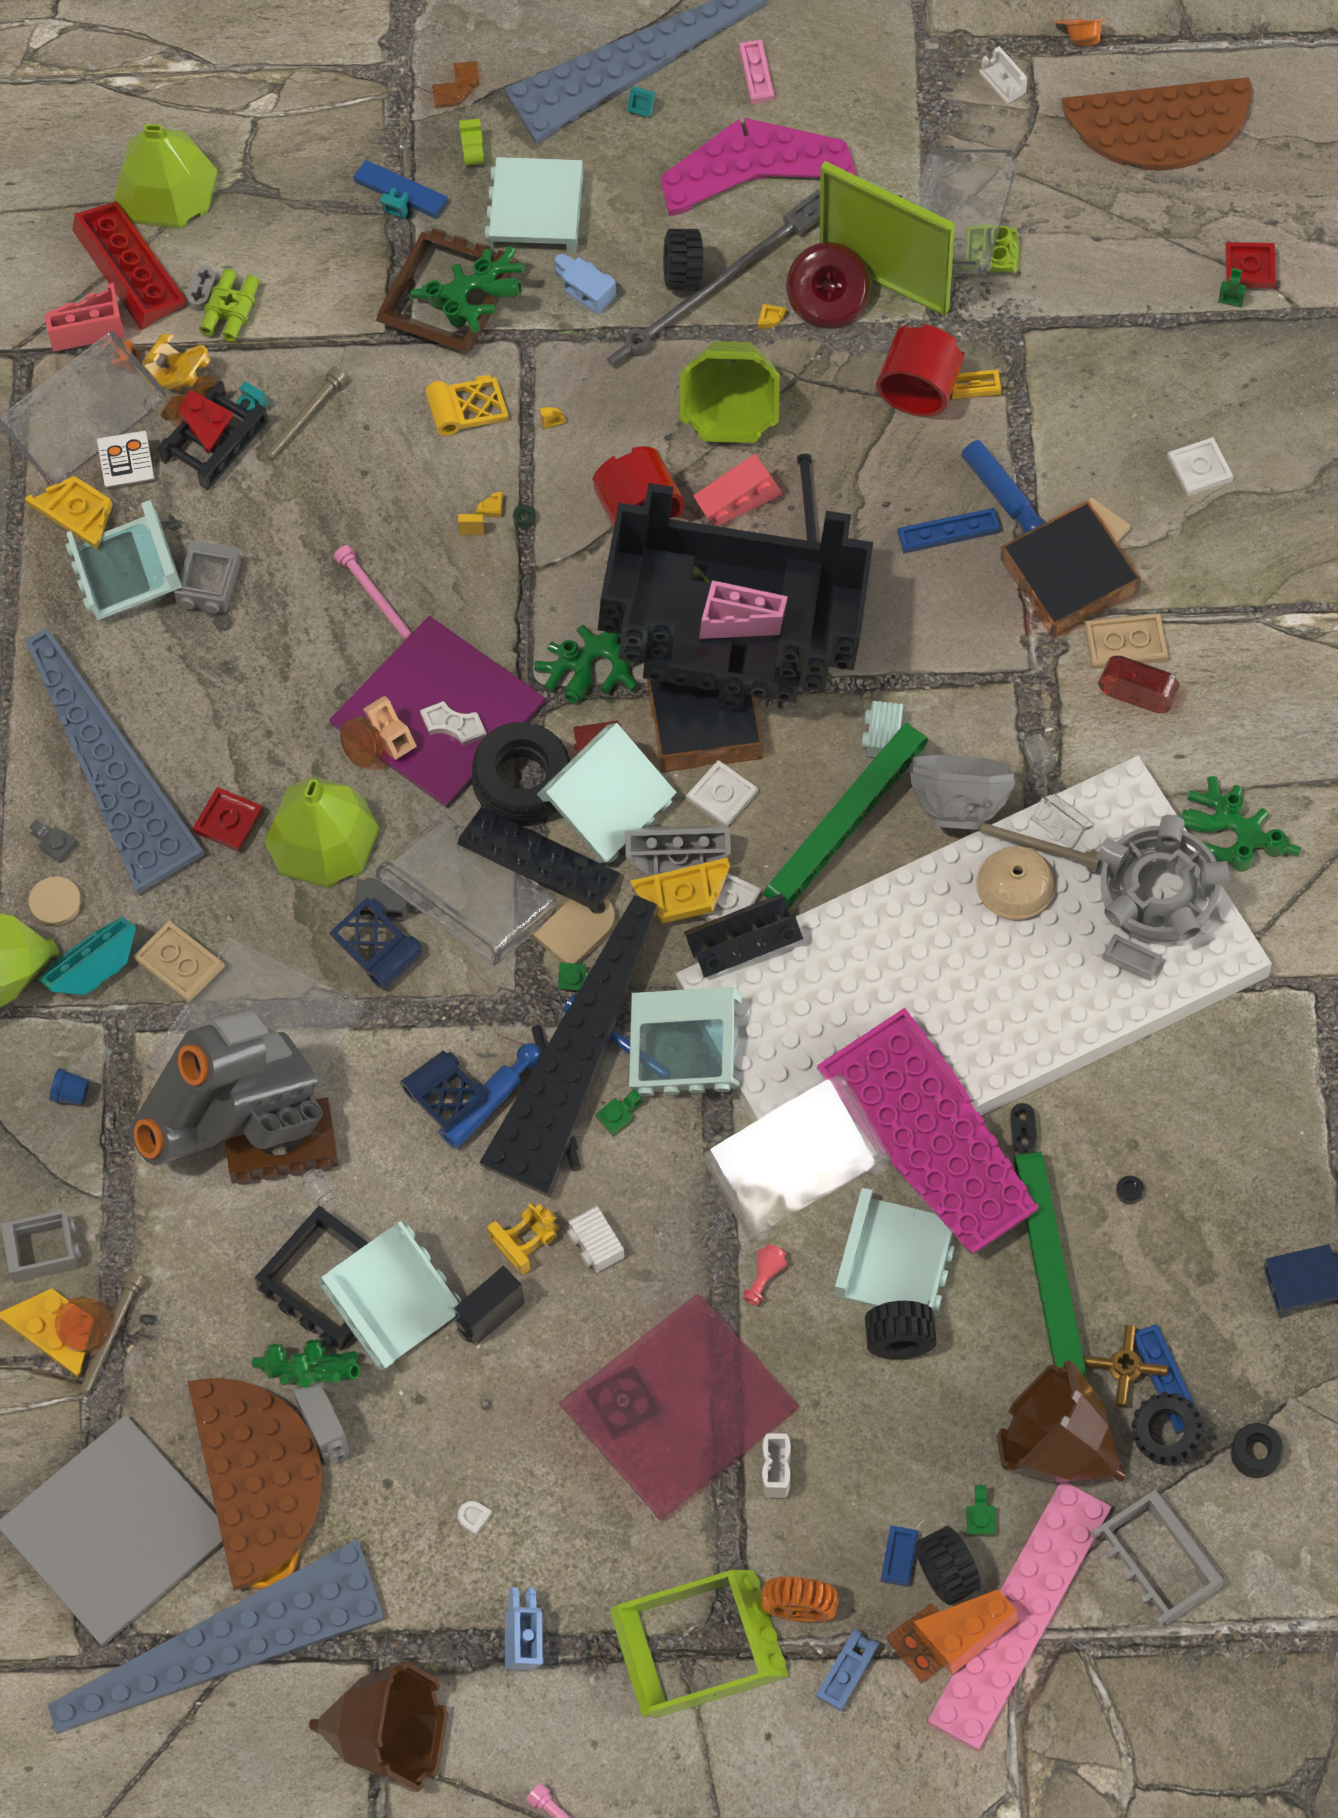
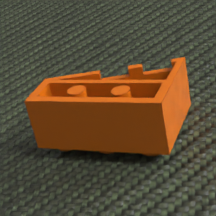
M997 1589L913 1622L915 1633L953 1675L1016 1624L1018 1617L1017 1610Z

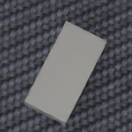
M1114 934L1102 959L1151 981L1163 956Z

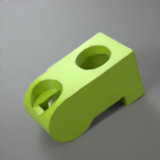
M480 119L460 120L459 127L465 166L484 164Z

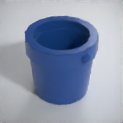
M58 1068L52 1082L49 1100L56 1103L64 1102L83 1105L90 1081L68 1072L66 1069Z

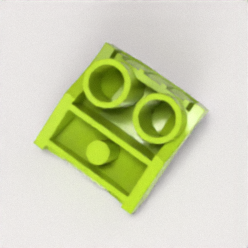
M991 225L966 228L967 255L966 263L963 266L965 271L1012 272L1013 274L1017 272L1020 247L1016 228H1008L1007 226L995 227Z

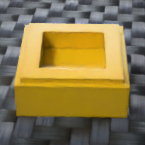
M458 514L460 535H485L483 514Z

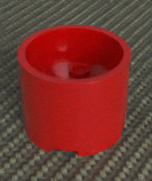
M923 324L922 328H910L908 325H904L896 331L876 381V389L884 401L899 411L920 417L939 415L946 409L964 362L965 352H961L956 345L957 340L953 336L939 328Z
M648 446L634 447L631 450L632 453L621 456L618 459L612 456L597 469L592 478L594 491L613 528L618 503L644 506L648 483L673 486L670 518L680 517L685 507L684 499L659 451L655 448Z

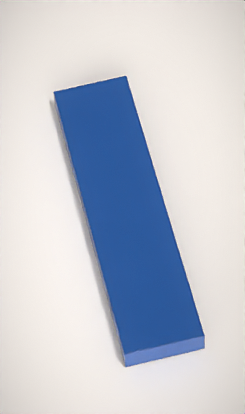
M367 160L363 162L353 176L354 182L382 195L383 193L389 195L392 188L397 189V198H401L403 193L407 192L409 196L407 206L435 219L448 202L447 196Z
M995 508L897 528L903 554L1001 532Z
M1155 1324L1136 1331L1134 1345L1142 1362L1168 1365L1167 1377L1149 1375L1157 1395H1160L1161 1392L1180 1394L1181 1397L1187 1398L1194 1405L1158 1325ZM1166 1413L1175 1434L1184 1432L1182 1419L1174 1413Z

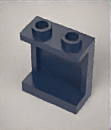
M1330 1244L1266 1258L1263 1270L1279 1319L1290 1316L1291 1311L1334 1300L1338 1304V1255L1336 1252H1332Z

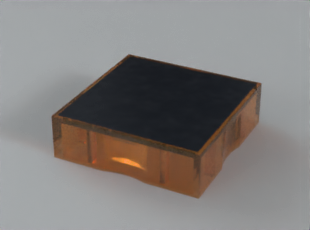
M1089 500L1001 546L1000 560L1017 586L1029 598L1034 612L1051 638L1081 624L1094 613L1109 609L1139 593L1141 578Z
M646 679L651 715L655 725L656 746L661 773L698 768L703 765L714 764L718 760L724 764L763 759V743L754 696L745 695L743 710L728 709L717 706L718 690H706L699 687L680 686L674 683L654 682Z

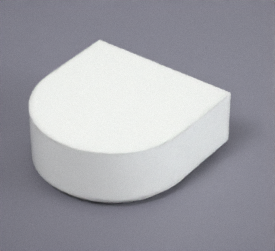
M468 1501L459 1508L458 1520L465 1530L476 1536L492 1512L476 1501Z

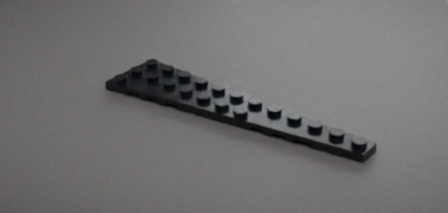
M634 895L481 1158L479 1163L482 1167L549 1198L551 1197L562 1168L561 1163L565 1152L569 1150L573 1131L577 1129L582 1107L587 1102L590 1088L595 1081L615 1028L619 1009L624 1004L628 985L632 983L637 961L641 959L644 945L648 940L659 911L657 904L637 895Z

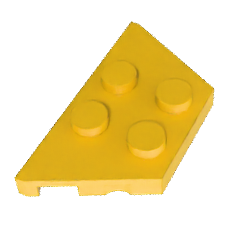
M75 476L63 480L60 484H54L45 488L47 492L34 498L32 495L25 498L27 505L68 532L71 531L73 535L96 550L99 548L113 506L110 498Z
M727 857L631 880L630 883L639 897L658 905L659 911L656 917L663 924L713 912L730 869V862Z
M52 1288L0 1312V1320L75 1377L80 1378L83 1360L89 1348V1337L92 1335L95 1325L92 1317Z

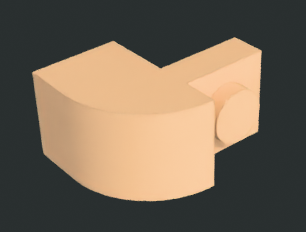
M386 696L381 697L363 709L370 722L369 728L386 753L396 760L417 747L408 727L398 719L390 700Z

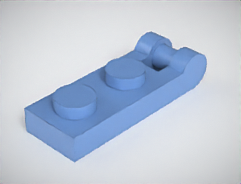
M856 1629L852 1632L816 1693L817 1699L840 1712L880 1646L878 1641L874 1639L868 1640L862 1636V1632ZM856 1646L865 1650L862 1656L853 1651Z

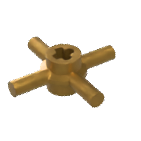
M1125 1325L1122 1350L1114 1353L1111 1358L1084 1356L1085 1367L1109 1369L1111 1375L1118 1380L1115 1405L1118 1407H1126L1129 1382L1136 1380L1140 1374L1167 1377L1168 1365L1143 1363L1139 1355L1133 1351L1136 1327L1133 1325ZM1123 1363H1129V1369H1123Z

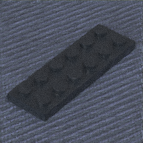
M482 806L459 836L457 845L594 911H598L620 876L619 872Z

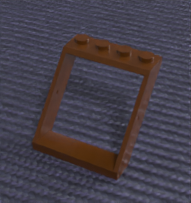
M432 228L430 231L421 232L379 309L376 321L464 352L473 350L491 314L480 315L477 318L480 331L472 333L469 328L464 337L393 312L431 241L482 258L484 249L490 250V246L476 243L475 246L467 243L468 239L454 235V238L446 236V231ZM498 250V253L492 251L491 262L498 261L505 251ZM512 258L510 263H518L519 260ZM513 273L498 274L495 280L511 278ZM487 294L482 305H496L500 298Z

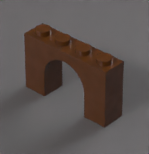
M328 1097L315 1099L323 1111L321 1119L312 1133L303 1137L299 1146L287 1154H267L253 1146L245 1134L225 1140L228 1169L232 1184L246 1185L252 1183L253 1180L259 1179L275 1180L280 1176L289 1174L300 1176L307 1171L313 1170L324 1172L339 1166Z

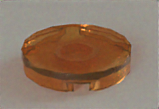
M357 716L345 721L341 728L340 738L343 750L350 761L357 766L365 768L379 761L378 758L382 755L383 745L378 729L368 723L370 720Z
M88 1297L74 1298L68 1301L58 1311L55 1319L56 1335L60 1342L68 1349L80 1353L92 1351L101 1346L108 1338L111 1328L107 1310L100 1302Z

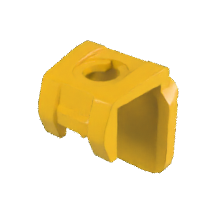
M161 334L142 361V366L162 388L165 387L166 389L178 391L183 386L191 387L198 379L195 371L197 367L203 369L210 362L208 349L204 345L189 348L181 354L167 344L173 335ZM159 354L166 357L167 364L169 365L168 369L157 365L156 360L160 356Z

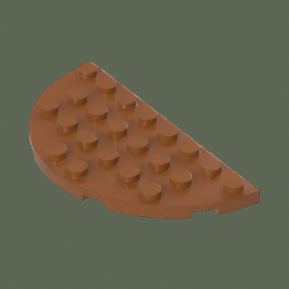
M1245 77L1062 98L1061 105L1070 127L1073 126L1080 135V140L1099 155L1121 165L1128 163L1141 166L1142 170H1174L1198 164L1201 159L1211 154L1216 155L1236 137L1245 122L1249 109L1251 85L1250 78Z
M207 1378L187 1381L231 1582L235 1591L265 1579L266 1575L273 1572L280 1565L286 1564L307 1539L318 1515L323 1490L320 1456L316 1443L304 1421L293 1408L273 1393L259 1386L233 1379Z

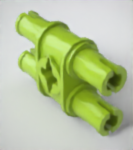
M224 269L218 285L214 286L211 290L212 294L208 304L204 306L205 316L199 327L200 333L210 337L213 335L218 320L228 321L222 337L228 342H235L241 326L245 325L248 321L247 317L251 307L255 305L254 295L260 284L259 278L254 275H247L241 291L232 290L237 274L231 269Z

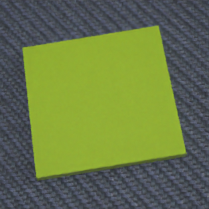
M825 161L820 171L819 243L835 242L850 247L865 261L870 272L871 281L937 313L946 315L950 306L955 223Z

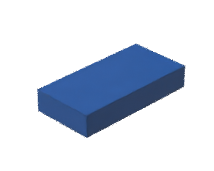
M890 1525L881 1582L909 1587L918 1530Z

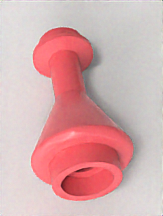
M768 1244L765 1248L757 1251V1277L751 1289L743 1291V1299L747 1303L754 1306L762 1303L764 1298L760 1294L767 1280L787 1266L786 1253L779 1247Z

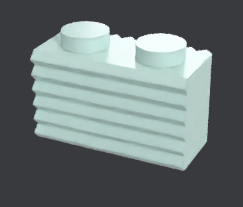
M872 701L871 710H866L865 725H869V732H863L862 747L867 748L866 756L876 757L901 728L903 704Z

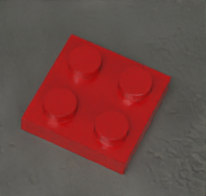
M1226 242V282H1229L1232 268L1242 270L1240 285H1245L1246 288L1275 289V243Z
M216 787L193 826V832L240 852L264 811L263 806Z

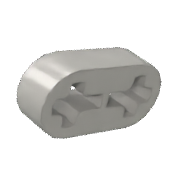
M201 267L194 273L187 293L188 304L192 310L203 311L204 306L209 302L212 294L211 290L217 285L216 275L212 268ZM205 277H209L208 279L205 280L204 285H202V281H201V280H204ZM200 293H202V298H200L198 301H195V299L199 298Z

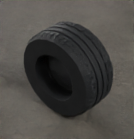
M511 722L509 725L504 724L489 732L476 748L472 764L473 790L481 806L517 824H531L534 821L539 822L551 816L557 809L550 801L543 802L537 793L570 762L568 751L565 745L562 744L561 739H558L559 737L554 735L549 729L543 728L541 725L531 724L530 722ZM525 757L537 762L544 769L546 776L535 787L516 789L506 785L498 777L497 768L508 759Z

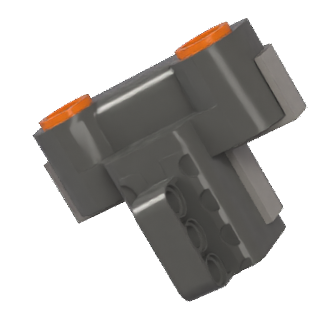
M243 1009L204 1020L200 1027L188 1030L131 1123L129 1128L130 1139L146 1162L152 1165H161L211 1150L220 1141L245 1134L253 1146L259 1149L270 1148L306 1137L312 1133L323 1115L321 1107L313 1097V1089L317 1084V1079L291 1038L284 1032H277L272 1029L267 1030L252 1010Z

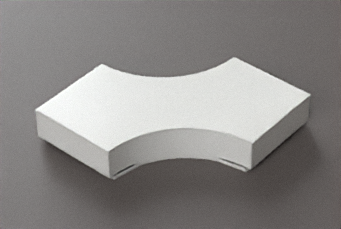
M444 701L420 710V715L430 735L437 733L449 734L457 738L463 747L482 740L487 736L476 712L469 714L457 713L451 710Z

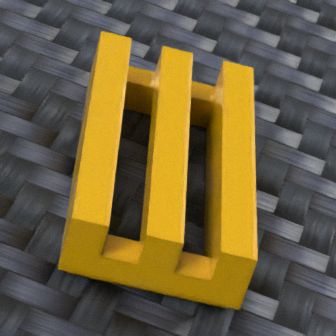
M998 369L959 373L956 382H970L955 383L951 394L952 399L1001 395ZM985 379H994L990 381H980Z

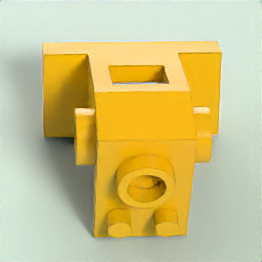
M529 1203L528 1208L521 1214L523 1220L509 1230H503L496 1220L487 1226L488 1237L521 1276L531 1270L527 1256L541 1245L551 1243L557 1236L556 1232L560 1229L555 1222L557 1219L556 1215L548 1207L544 1208L540 1203L537 1205ZM531 1228L536 1236L524 1244L519 1239V1236Z

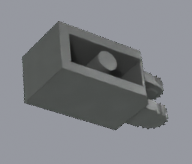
M375 878L357 879L353 909L367 897L370 900L375 898L385 908L382 913L392 922L405 921L408 918L409 912L425 913L429 910L430 901H428L429 895L422 889H410L409 883L401 880H391L389 882L379 881ZM365 906L359 912V919L374 920V914Z

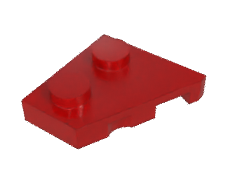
M192 390L188 392L178 407L179 416L189 425L191 433L199 439L204 451L209 454L232 420L233 413Z

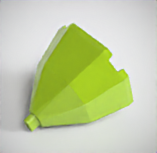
M146 124L143 131L128 140L114 200L126 211L129 219L134 224L180 229L187 225L188 219L198 213L202 216L209 211L218 172L185 131L165 129L158 124Z
M713 341L680 371V420L684 424H690L703 441L754 443L760 438L761 433L770 426L774 427L779 422L780 374L771 361L751 342Z
M311 776L287 787L264 844L280 875L329 889L336 886L337 881L350 875L356 877L362 874L380 828L364 797L354 789L344 784Z
M0 913V1007L16 999L47 965L50 958L59 956V950L53 939L45 940L44 937L16 917Z

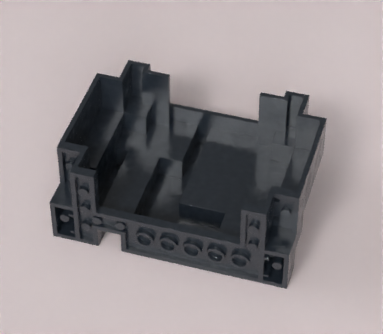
M648 483L644 506L618 503L600 600L597 631L621 634L619 659L644 663L643 679L654 682L674 683L680 686L699 687L706 690H718L717 706L743 710L745 695L796 703L799 687L825 691L829 667L854 671L861 635L873 542L848 538L851 514L826 511L820 543L670 519L673 486ZM712 580L788 596L780 635L699 639L701 620Z

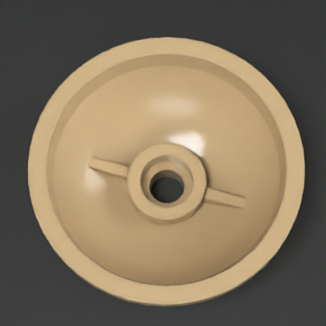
M1011 846L1003 848L990 855L978 871L977 892L981 901L991 912L1006 919L1024 920L1032 918L1043 912L1050 905L1055 895L1056 878L1051 865L1039 853L1026 847ZM1019 870L1022 874L1016 875L1013 871Z

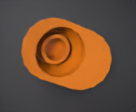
M1107 18L1096 20L1058 19L1052 22L1065 24L1073 43L1078 46H1088L1100 42L1102 20Z

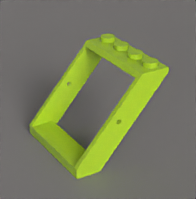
M732 1569L624 1602L609 1609L642 1717H662L789 1677L776 1631L773 1628L769 1613L762 1607V1591L755 1570ZM730 1585L758 1673L665 1701L638 1613Z

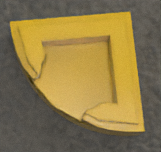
M763 304L758 321V329H767L778 325L785 318L787 308Z
M554 407L539 408L543 429L567 423L564 413L560 409Z
M503 492L492 493L490 497L478 504L476 514H483L484 517L501 518Z

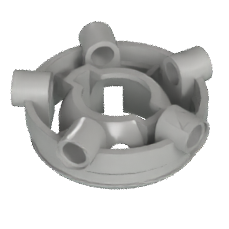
M1164 815L1161 818L1160 826L1139 828L1126 834L1117 842L1106 838L1097 854V859L1104 862L1100 888L1105 906L1104 913L1107 919L1114 926L1144 941L1166 943L1194 937L1201 931V927L1212 914L1218 900L1220 886L1229 885L1230 877L1227 861L1217 862L1212 852L1202 841L1183 830L1185 822L1179 816ZM1146 848H1155V851L1157 852H1150L1141 855L1139 850ZM1131 854L1134 861L1126 868L1122 876L1121 886L1123 889L1121 895L1113 901L1108 889L1109 877L1114 880L1117 879L1127 863L1128 855ZM1155 860L1166 861L1165 870L1175 873L1183 880L1181 890L1169 898L1159 899L1151 896L1143 902L1135 894L1140 888L1139 874L1152 869V864ZM1195 863L1201 869L1199 877L1202 896L1210 897L1204 911L1195 906L1197 899V880L1194 875ZM1154 916H1163L1165 918L1164 926H1151L1152 918Z

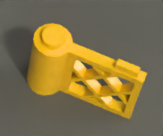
M490 375L478 376L475 381L452 385L441 381H434L425 389L436 430L440 436H450L457 433L460 429L508 421L509 419L496 377L491 378ZM492 386L494 390L491 397L479 392L481 388ZM466 391L471 396L465 401L457 397L456 392ZM475 397L486 402L482 409L471 404ZM491 404L500 409L501 414L492 415L486 412ZM466 409H469L478 415L473 419L465 420L463 413Z

